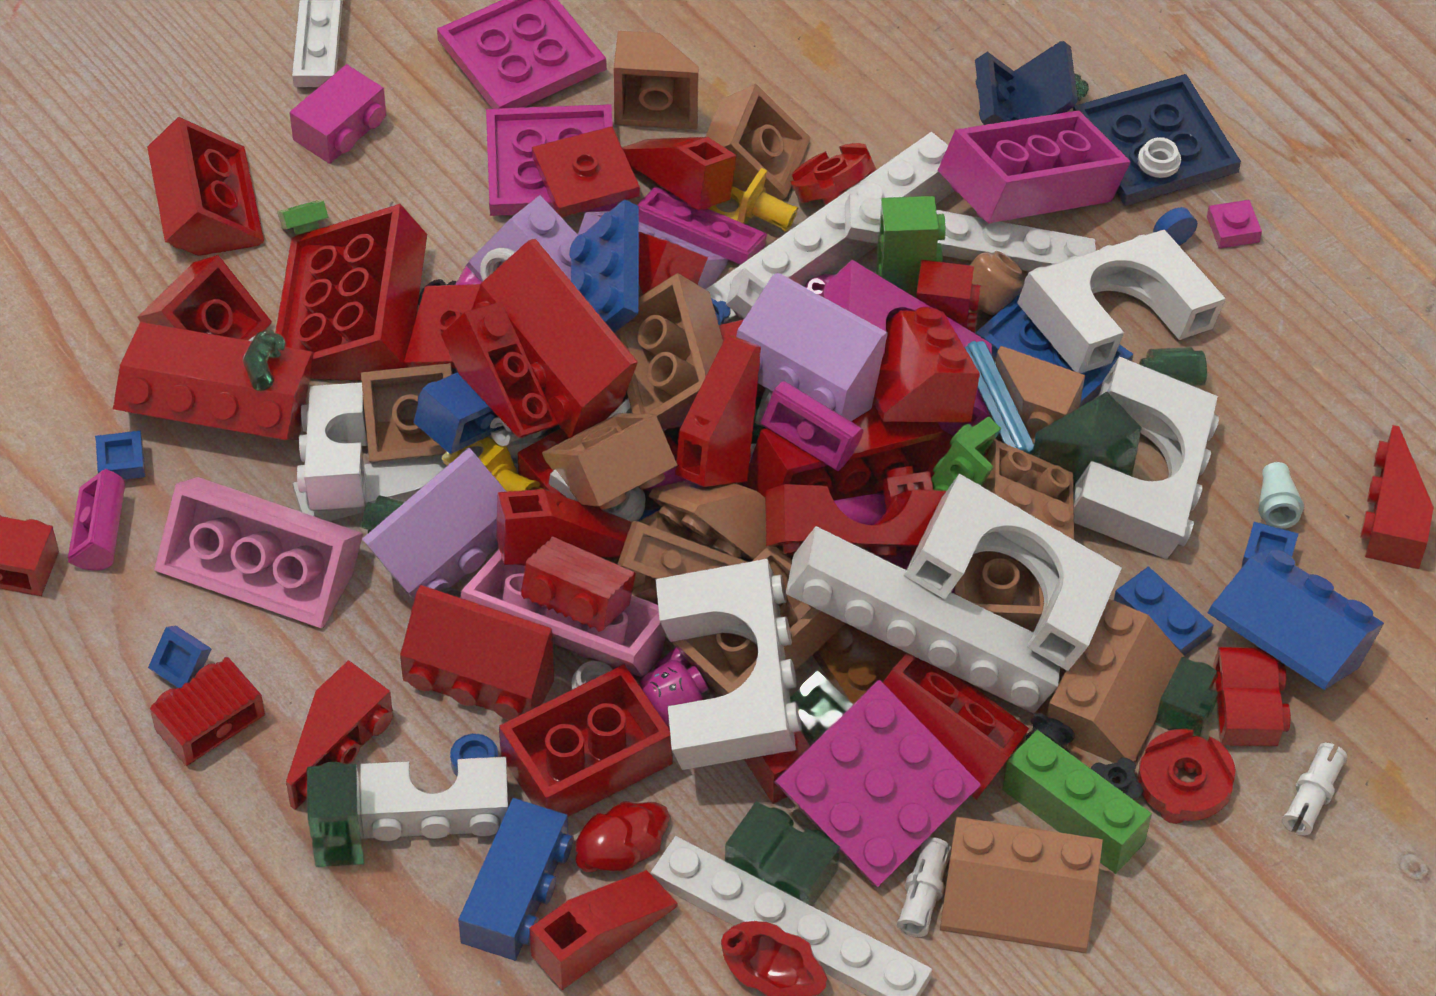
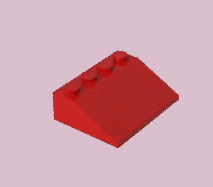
M401 204L291 237L274 340L278 346L314 352L310 379L361 380L362 372L408 368L404 360L416 320L428 234Z

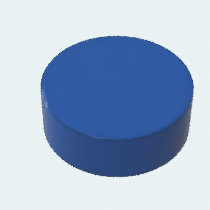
M1174 208L1158 219L1153 233L1165 229L1180 246L1194 234L1198 223L1187 208Z
M482 734L462 736L453 744L450 751L452 771L458 776V759L498 757L496 744L489 737Z

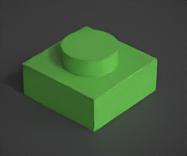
M321 200L277 211L281 228H293L295 234L320 228L318 220L329 218L325 203Z

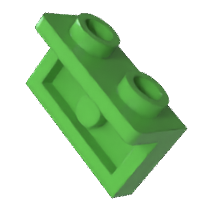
M989 416L974 427L970 424L964 425L950 441L951 448L933 469L935 473L931 479L933 490L947 491L958 474L981 486L984 484L993 470V465L984 456L1002 429Z

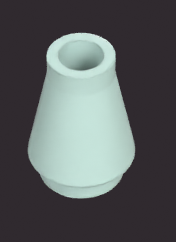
M1281 462L1270 463L1262 471L1263 482L1258 511L1267 525L1286 529L1294 526L1300 520L1304 510V503L1290 476L1288 466Z

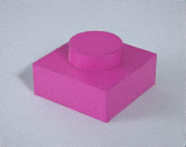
M1250 200L1208 207L1207 219L1219 249L1260 242L1262 230Z

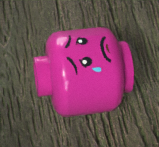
M678 660L666 662L642 676L639 681V686L669 729L668 706L703 700L701 694L709 690L695 665L686 669Z

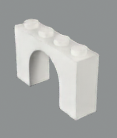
M1164 229L1148 235H1139L1132 240L1120 244L1107 245L1100 250L1082 256H1072L1066 261L1032 270L1025 278L1017 304L1075 372L1081 374L1111 364L1124 334L1122 329L1095 299L1094 293L1117 291L1142 300L1154 310L1179 340L1213 329L1226 298Z
M1119 356L1103 380L1095 415L1135 430L1149 438L1165 457L1169 476L1167 479L1160 481H1144L1091 461L1074 488V523L1164 559H1168L1177 545L1185 546L1194 525V521L1188 519L1189 513L1197 505L1202 492V485L1197 484L1198 476L1203 474L1211 455V451L1205 449L1206 443L1214 435L1219 422V416L1214 414L1218 396Z
M958 474L941 498L904 576L939 597L946 599L963 576L973 554L983 551H994L1015 558L1025 565L1036 577L1044 597L1043 612L1027 648L1069 671L1089 646L1122 568L983 488L981 485Z
M768 559L656 579L659 620L670 642L718 633H733L748 638L758 646V658L754 670L739 688L721 697L668 706L671 747L682 770L796 750L794 732L801 731L802 727L798 705L796 702L790 703L789 689L796 688V675L792 660L785 659L784 646L791 645L792 640L788 619L786 616L781 617L779 604L787 602L782 575L774 576Z

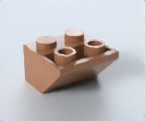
M995 440L986 455V459L993 465V470L982 487L1074 540L1073 473L1018 448Z
M685 480L653 488L648 497L662 507L658 513L664 519L679 528L685 525L694 531L690 538L695 543L714 550L716 549L736 558L742 556L750 560H754L768 547L766 546L765 497L753 489L735 483L703 487Z

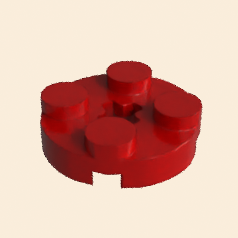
M862 143L845 144L839 146L842 154L829 158L825 151L799 166L792 174L794 181H790L799 201L806 203L822 199L824 204L827 205L846 192V189L859 183L877 169L867 146Z
M1176 729L1158 735L1146 747L1145 754L1141 758L1139 765L1138 782L1143 788V797L1155 810L1160 812L1161 817L1165 821L1173 824L1182 823L1183 821L1203 820L1215 815L1228 804L1232 794L1236 769L1230 753L1223 744L1210 736L1208 741L1202 737L1193 736V730ZM1178 768H1184L1187 773L1196 772L1198 775L1194 778V782H1184L1178 779Z

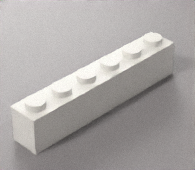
M815 526L794 553L786 589L787 595L1033 714L1058 687L1060 666L1027 648L1033 632L952 592L948 594L946 599H943L905 577V569Z

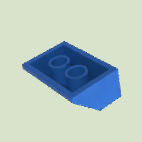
M1269 548L1248 559L1207 612L1323 690L1360 668L1384 625V622L1373 616V611L1367 605L1357 600H1348L1334 591L1333 584L1319 575L1308 574L1295 565V560L1290 555L1280 550H1271Z

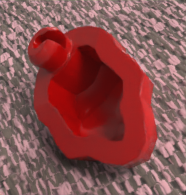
M623 801L606 813H597L583 827L576 840L577 855L575 860L577 866L588 873L595 872L598 869L624 871L633 868L638 862L653 856L660 851L662 837L670 821L667 807L657 802L633 803Z
M762 921L741 922L732 926L723 934L721 947L724 960L735 977L747 987L758 989L766 996L819 995L826 988V973L821 963L815 958L810 943L801 937L784 932L775 924Z

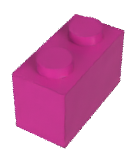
M346 64L289 112L293 140L331 164L342 153L350 151L356 141L369 130L375 129L382 123L386 117L384 88Z

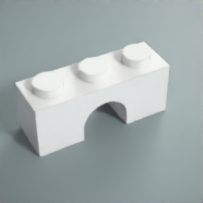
M362 382L310 386L309 404L301 406L302 428L304 432L307 431V434L299 436L300 458L302 462H305V465L297 466L299 492H307L310 511L365 507L366 471L361 446H368Z
M506 757L458 759V776L455 783L446 791L436 794L424 793L412 784L409 761L361 764V820L364 839L376 838L381 841H392L399 837L425 836L438 839L449 834L469 833L477 836H490L498 832L509 807Z

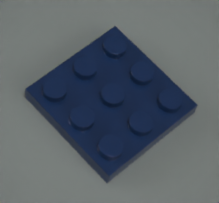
M1187 74L1073 107V111H1080L1131 161L1116 192L1124 206L1239 173L1241 160ZM1153 138L1171 140L1175 143L1181 155L1178 171L1169 177L1159 178L1150 176L1138 164L1139 151Z

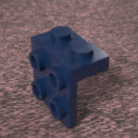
M1065 41L1058 42L1015 71L988 51L975 59L977 76L975 83L978 89L980 104L979 117L983 125L1066 113L1078 101L1071 46Z

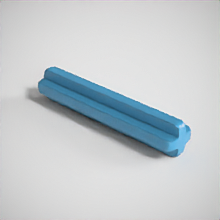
M983 341L968 343L965 349L980 373L978 391L992 420L1002 428L999 435L1003 443L1032 454L1035 451V445L986 343Z

